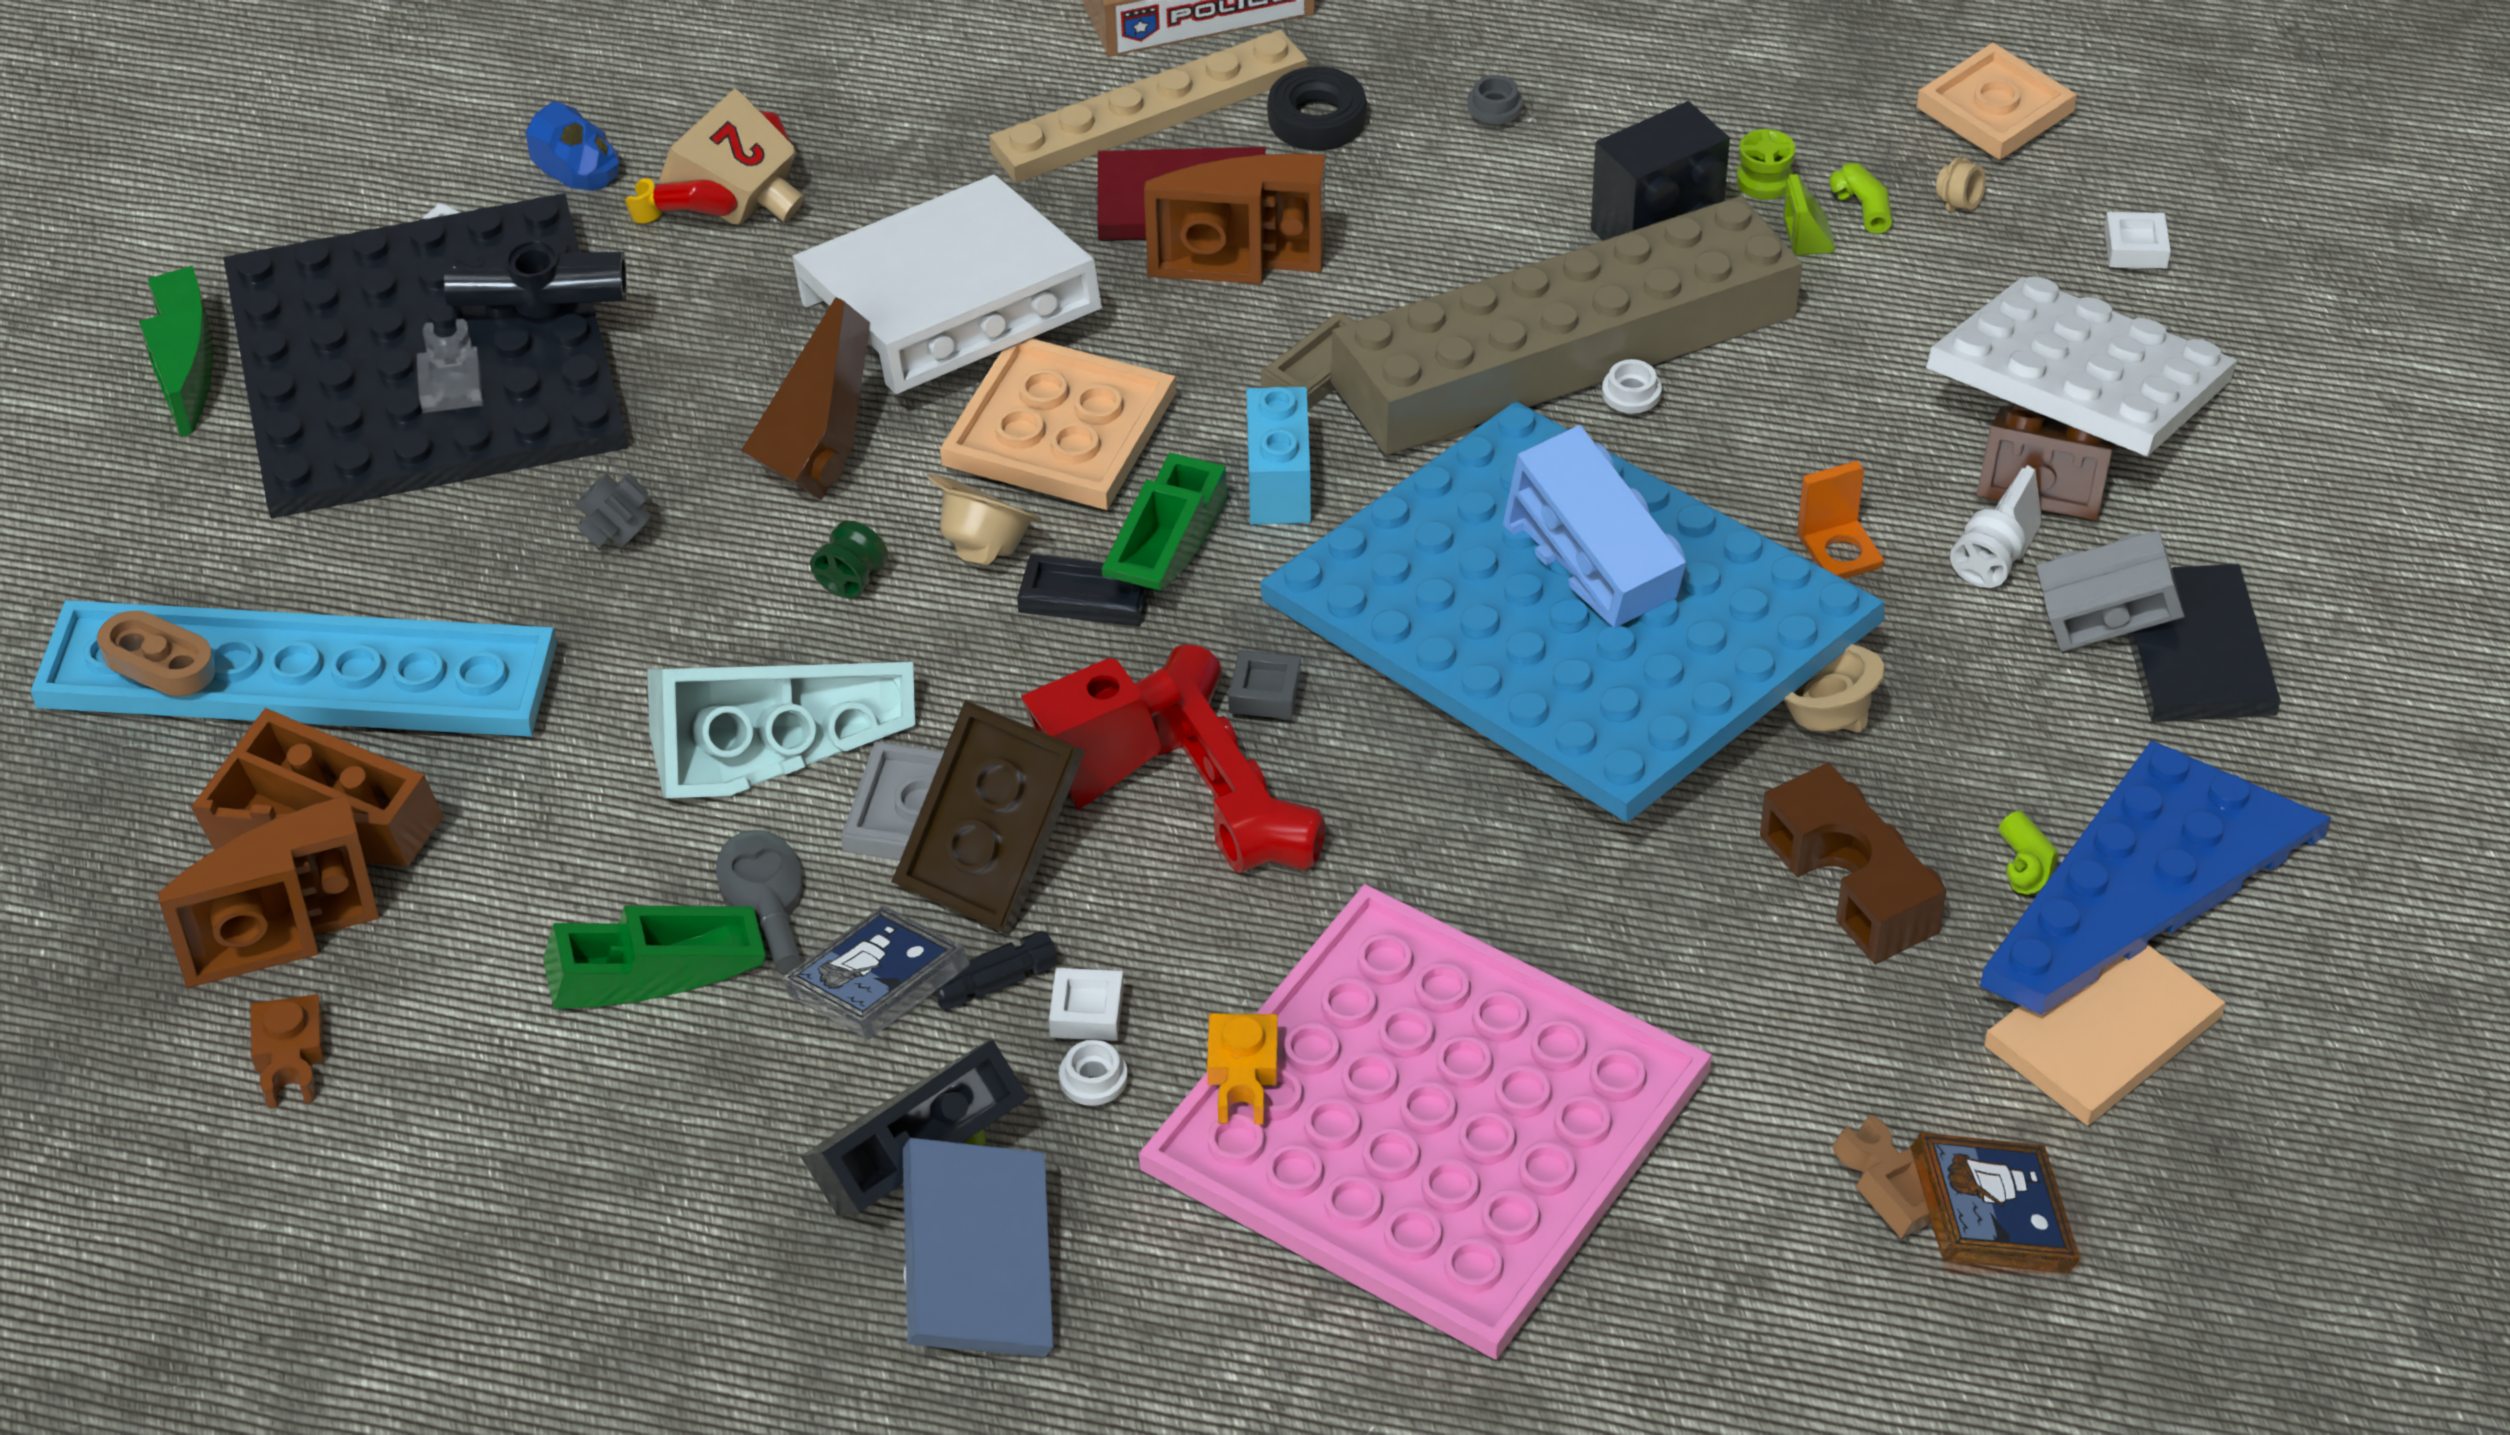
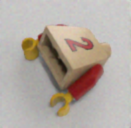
M734 88L669 148L659 179L661 183L655 187L651 179L642 178L634 187L637 196H628L624 201L630 217L637 223L652 222L663 211L689 210L718 216L732 224H742L761 205L783 222H787L799 210L805 196L786 182L796 152L794 146L790 143L779 115L775 112L759 111L741 92Z

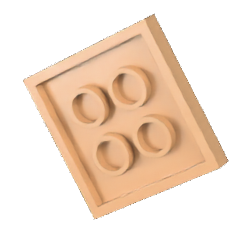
M1032 338L1001 351L940 447L941 464L949 468L1108 510L1176 394V376Z

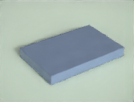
M910 1138L903 1147L908 1345L1046 1357L1053 1348L1045 1153Z

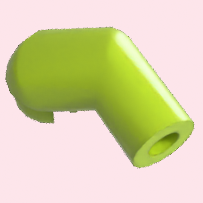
M1854 162L1844 163L1843 169L1836 170L1830 175L1829 184L1833 193L1838 192V199L1847 200L1855 194L1861 201L1863 223L1867 231L1874 234L1883 233L1891 227L1892 215L1888 189L1862 164Z
M2015 811L2005 817L1998 829L1999 834L2017 853L2013 863L2008 861L2006 875L2012 889L2016 892L2026 895L2037 894L2054 873L2058 862V851L2025 812Z

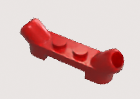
M1192 644L1176 646L1170 652L1164 668L1175 682L1182 701L1152 717L1162 745L1158 755L1160 756L1182 747L1215 797L1213 799L1215 843L1234 871L1241 873L1267 862L1306 871L1317 863L1324 844L1325 818L1320 809L1270 797L1259 765L1252 758L1249 760L1244 758L1238 749L1237 738L1231 723L1225 716L1218 718L1210 707L1221 683L1222 670L1220 661L1210 650L1202 646Z

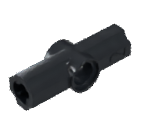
M533 239L514 245L507 255L445 256L444 295L447 306L514 305L515 309L526 317L544 318L557 313L564 306V303L626 301L627 297L626 260L624 252L557 253L556 248L552 244L544 240Z

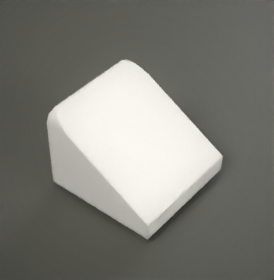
M2028 465L2026 468H2021L1995 510L2006 513L2014 518L2024 529L2026 545L2016 560L2023 558L2041 524L2036 470Z

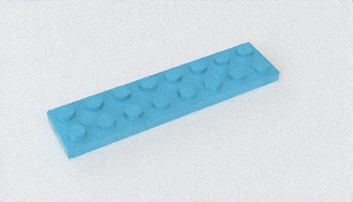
M65 600L32 685L31 695L35 707L42 709L255 721L263 709L267 708L303 724L532 737L557 642L554 627ZM126 611L150 613L205 638L211 647L215 661V676L205 688L196 693L185 696L164 694L108 668L103 661L98 645V631L104 622L119 613Z

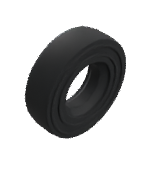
M1305 67L1286 73L1272 85L1267 100V116L1271 130L1283 142L1301 149L1327 150L1345 145L1360 134L1366 121L1367 99L1360 82L1350 74L1330 67ZM1323 101L1337 106L1338 109L1324 115H1309L1298 111L1296 107L1307 102Z

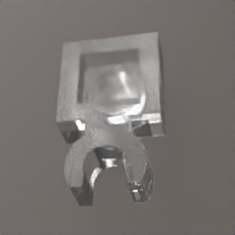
M464 319L456 320V333L446 338L436 336L433 322L426 323L423 327V337L427 353L417 354L419 398L423 413L483 406L477 347H471L468 325Z

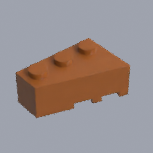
M267 708L263 709L191 806L213 849H217L236 837L276 818L314 804L348 795L365 863L404 867L410 865L444 817L424 774Z

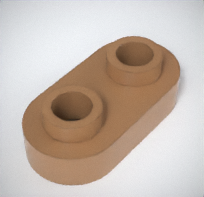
M144 611L119 613L104 622L98 631V645L103 661L108 668L164 694L185 696L196 693L205 688L215 676V661L211 647L205 638Z

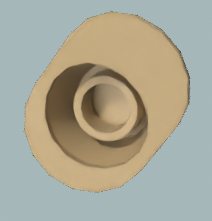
M931 473L927 476L931 482L943 490L940 521L941 534L947 540L954 543L957 555L964 561L987 566L992 563L996 556H1011L1016 551L1032 521H1041V518L1034 514L1012 507L964 483Z
M1851 644L1845 649L1844 653L1797 690L1786 696L1784 702L1795 721L1808 730L1828 732L1846 729L1857 733L1862 732L1868 723V710L1871 706L1872 692L1884 679L1885 664L1877 653Z

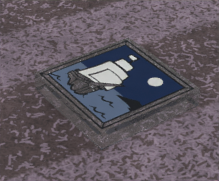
M882 905L782 977V980L791 998L862 1037L871 1039L963 971L970 963L964 946Z

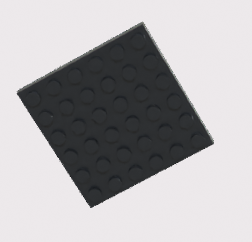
M565 193L223 257L265 498L271 519L628 448L626 433L593 302L564 303V306L551 316L529 318L520 314L514 305L447 306L445 300L443 276L445 256L507 255L514 245L533 239L544 240L552 244L556 248L557 253H580Z

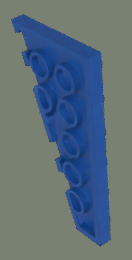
M2151 740L1985 965L1980 987L2042 1015L2098 980L2100 970L2122 956L2130 960L2144 951L2150 938L2165 929L2169 933L2176 931L2241 890L2243 880L2264 867L2269 871L2273 870L2287 861L2289 851L2304 842L2311 846L2324 838L2327 834L2331 817Z

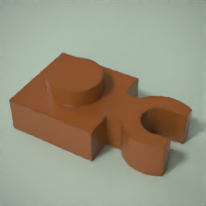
M319 994L251 1003V1057L256 1072H262L260 1075V1085L265 1102L269 1108L277 1107V1093L287 1084L294 1083L300 1085L305 1103L313 1102L316 1097L317 1087L310 1065L324 1063L323 1009Z

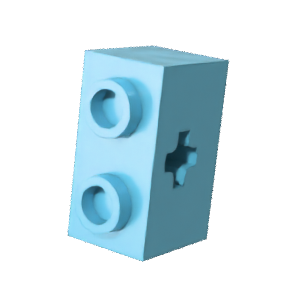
M1307 387L1246 388L1250 525L1311 523Z

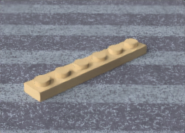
M1280 29L989 135L990 152L1016 184L1098 154V151L1109 150L1269 91L1272 85L1286 73L1308 67V59Z

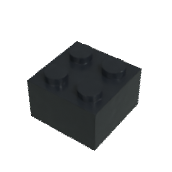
M1687 101L1595 141L1590 229L1604 241L1725 201L1730 137L1695 105Z

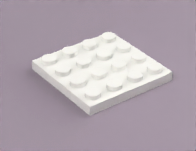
M2023 276L1934 344L1926 366L1930 370L2148 457L2231 381L2237 359L2222 354L2219 347L2208 341L2199 339L2186 340L2166 332V328L2162 324L2154 320L2126 317L2112 311V307L2102 300L2091 297L2078 298L2058 290L2057 284L2042 277L2026 278Z

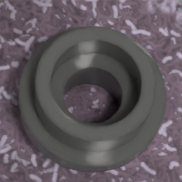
M1489 75L1475 83L1473 90L1468 95L1467 107L1469 113L1475 119L1488 125L1498 126L1516 119L1521 114L1523 97L1512 79L1501 75Z

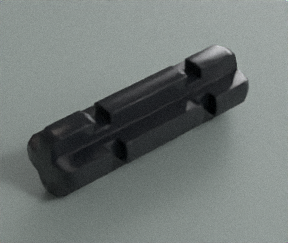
M1038 931L1020 938L1021 946L1016 948L1010 942L962 961L963 969L958 971L952 965L934 972L929 977L931 994L941 1010H949L967 1003L966 996L973 993L974 998L977 999L1025 980L1024 972L1029 970L1033 976L1050 970L1058 964L1054 942H1052L1047 932Z

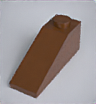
M838 297L834 298L741 450L769 471L820 500L829 486L833 485L841 476L845 460L853 448L870 322Z

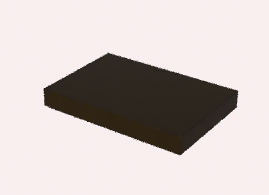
M965 700L891 882L999 931L1011 933L1079 768L1085 749L977 703Z

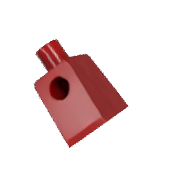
M1112 658L1104 659L1021 696L1033 728L1085 749L1068 792V797L1077 810L1092 802L1159 753L1162 745L1152 717L1182 701L1175 682L1164 667L1134 683L1119 661Z

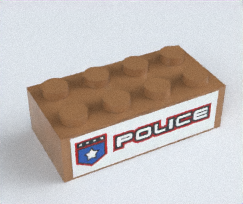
M1082 0L1107 57L1314 14V0Z

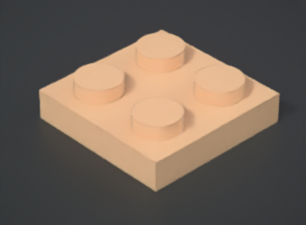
M1993 42L1919 89L1916 107L1998 160H2001L2073 113L2077 94Z

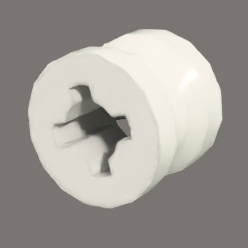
M1984 509L1976 512L1966 524L1964 535L1956 541L1951 549L1950 560L1953 568L1960 577L1973 585L1985 588L2001 585L2010 574L2012 563L2021 555L2025 548L2026 536L2024 529L2014 518L2001 511Z

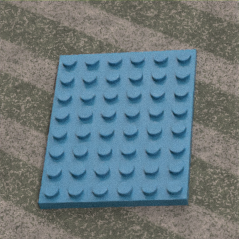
M1519 402L1507 406L1260 581L1262 601L1626 823L1768 713L1791 692L1797 690L1839 657L1851 644L1854 645L1884 621L1883 600L1609 452L1614 469L1629 488H1634L1640 492L1647 503L1651 517L1665 535L1670 534L1678 541L1687 562L1676 598L1613 628L1569 587L1568 579L1573 577V575L1558 561L1546 566L1535 556V548L1540 545L1524 530L1513 535L1503 526L1517 454L1568 430Z

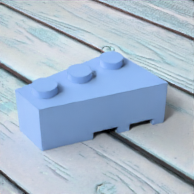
M1581 425L1517 454L1503 526L1513 535L1524 530L1540 545L1535 548V556L1546 566L1558 561L1573 575V577L1568 579L1569 587L1613 628L1677 597L1687 563L1680 544L1672 535L1664 534L1651 517L1647 503L1640 492L1627 486L1614 469L1612 458L1607 449L1600 443H1594Z

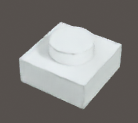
M2107 212L2104 233L2109 267L2132 269L2168 267L2171 250L2165 213Z
M1056 968L1049 1014L1050 1037L1117 1041L1124 990L1123 971Z

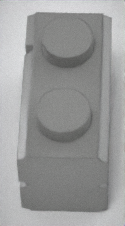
M2160 530L2146 534H2127L2119 538L2115 543L2083 552H2065L2055 560L2036 565L2049 620L2061 652L2185 617Z

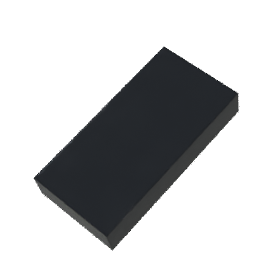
M1030 554L1017 596L1018 613L1140 627L1150 588L1103 576L1102 566L1104 562Z

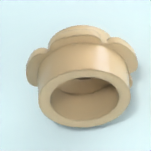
M1961 157L1955 158L1950 165H1946L1941 169L1936 182V192L1938 197L1946 202L1945 206L1949 212L1953 213L1957 208L1973 210L1979 205L1985 191V171L1981 165L1972 164L1968 158Z

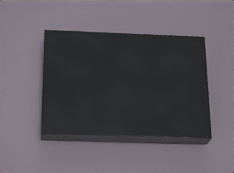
M2240 564L2172 567L2185 617L2127 634L2151 722L2277 715L2281 699Z

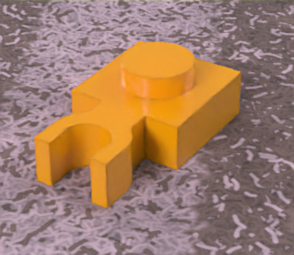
M1209 1013L1208 1085H1221L1218 1091V1124H1228V1109L1236 1102H1247L1252 1105L1254 1124H1264V1092L1261 1085H1277L1278 1014Z

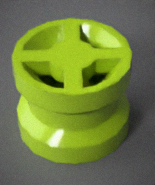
M1773 129L1753 130L1746 134L1740 140L1738 157L1741 164L1738 166L1736 178L1739 190L1747 196L1762 200L1776 199L1785 195L1786 181L1789 179V175L1793 174L1790 166L1794 162L1796 146L1792 138L1783 132Z

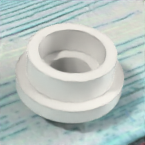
M1628 359L1612 366L1603 380L1602 396L1604 401L1613 409L1628 414L1648 411L1658 404L1661 398L1662 386L1651 365L1641 360Z
M1086 1040L1073 1046L1063 1059L1059 1068L1060 1086L1064 1094L1074 1102L1090 1106L1102 1105L1117 1098L1125 1089L1127 1084V1066L1122 1056L1110 1044L1100 1040ZM1090 1076H1099L1096 1078H1087Z

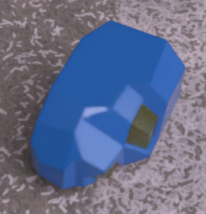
M552 101L534 115L525 134L530 159L544 173L571 188L588 191L602 189L617 178L619 167L618 151L607 141L605 132L583 118L576 108Z

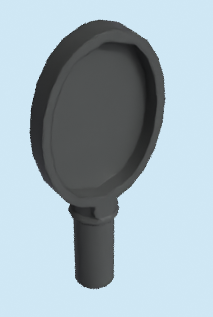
M764 830L741 832L730 838L722 846L717 857L716 875L720 894L727 906L754 907L757 923H760L759 927L765 933L777 972L781 974L793 973L802 964L790 927L791 918L789 917L798 906L802 896L803 879L799 860L787 842L776 834Z

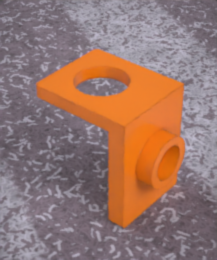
M1853 461L1805 475L1802 482L1797 536L1816 565L1842 579L1880 569L1884 564V558L1858 521L1864 469L1859 461ZM1836 542H1847L1855 545L1860 550L1861 555L1855 560L1843 562L1831 558L1827 554L1826 548Z

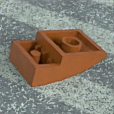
M1293 153L1229 158L1176 170L1145 181L1144 202L1148 277L1262 284L1264 269L1321 272L1325 249V154Z
M348 795L305 807L269 821L236 837L184 870L158 892L160 906L186 988L319 955L314 935L379 919Z

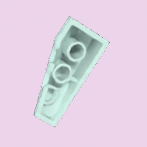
M913 662L647 669L649 733L663 798L731 796L749 789L753 785L782 774L794 772L816 761L843 751H849L915 725Z

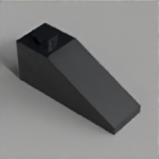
M991 1039L857 1118L800 1157L836 1215L860 1213L903 1184V1147L910 1138L963 1143L1029 1099L998 1046Z

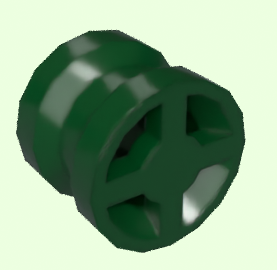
M843 521L831 532L829 537L830 544L819 547L810 560V567L815 579L826 590L842 598L854 599L860 596L867 587L869 575L879 572L888 559V553L883 540L872 529L856 521Z

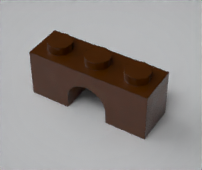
M1829 762L1764 792L1760 836L1797 878L1817 868L1829 866L1843 868L1852 872L1841 878L1836 922L1874 965L1940 933L1947 891L1941 878L1935 870L1928 866L1925 867L1905 846L1899 831L1893 825L1885 824L1866 803L1861 790L1854 783L1847 782Z

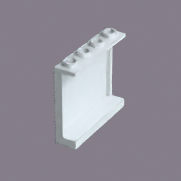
M995 174L792 256L802 305L807 308L825 301L830 306L834 298L838 297L870 322L867 342L879 353L885 384L895 394L1102 308L1094 258Z

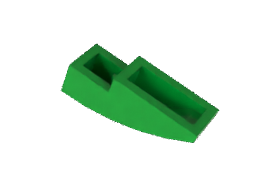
M193 265L147 279L157 316L139 321L152 369L180 437L193 433L203 412L211 385L214 359L211 330Z
M1169 452L1155 481L1145 480L1102 566V575L1160 591L1173 582L1187 567L1204 543L1228 499L1226 466Z
M624 905L619 923H553L543 962L553 1009H567L640 1002L686 992L761 966L766 955L753 906Z

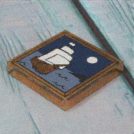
M1919 1133L1910 1149L1943 1262L2070 1273L2080 1260V1256L2045 1145Z

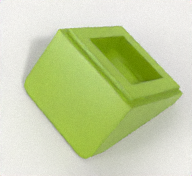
M1789 175V179L1786 181L1783 221L1792 252H1795V255L1834 252L1836 247L1825 212L1799 175Z

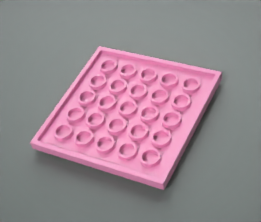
M1364 884L1256 1012V1014H1278L1277 1085H1261L1264 1092V1124H1254L1253 1106L1247 1102L1232 1104L1228 1109V1124H1218V1091L1221 1085H1208L1206 1072L1139 1152V1165L1141 1171L1497 1360L1709 1074L1712 1054Z

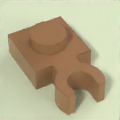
M1874 1115L1867 1117L1856 1134L1850 1127L1842 1130L1832 1145L1834 1153L1845 1165L1863 1173L1855 1187L1901 1239L1947 1215L1933 1168L1914 1147L1899 1153L1892 1145V1136L1888 1127ZM1938 1175L1944 1199L1949 1212L1951 1210V1205L1949 1202L1947 1191L1944 1185V1181Z

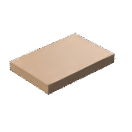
M2147 944L2144 951L2130 960L2122 956L2101 969L2098 980L2042 1015L2019 1005L1987 1031L1984 1046L2081 1122L2089 1126L2218 1021L2223 1015L2226 1002Z

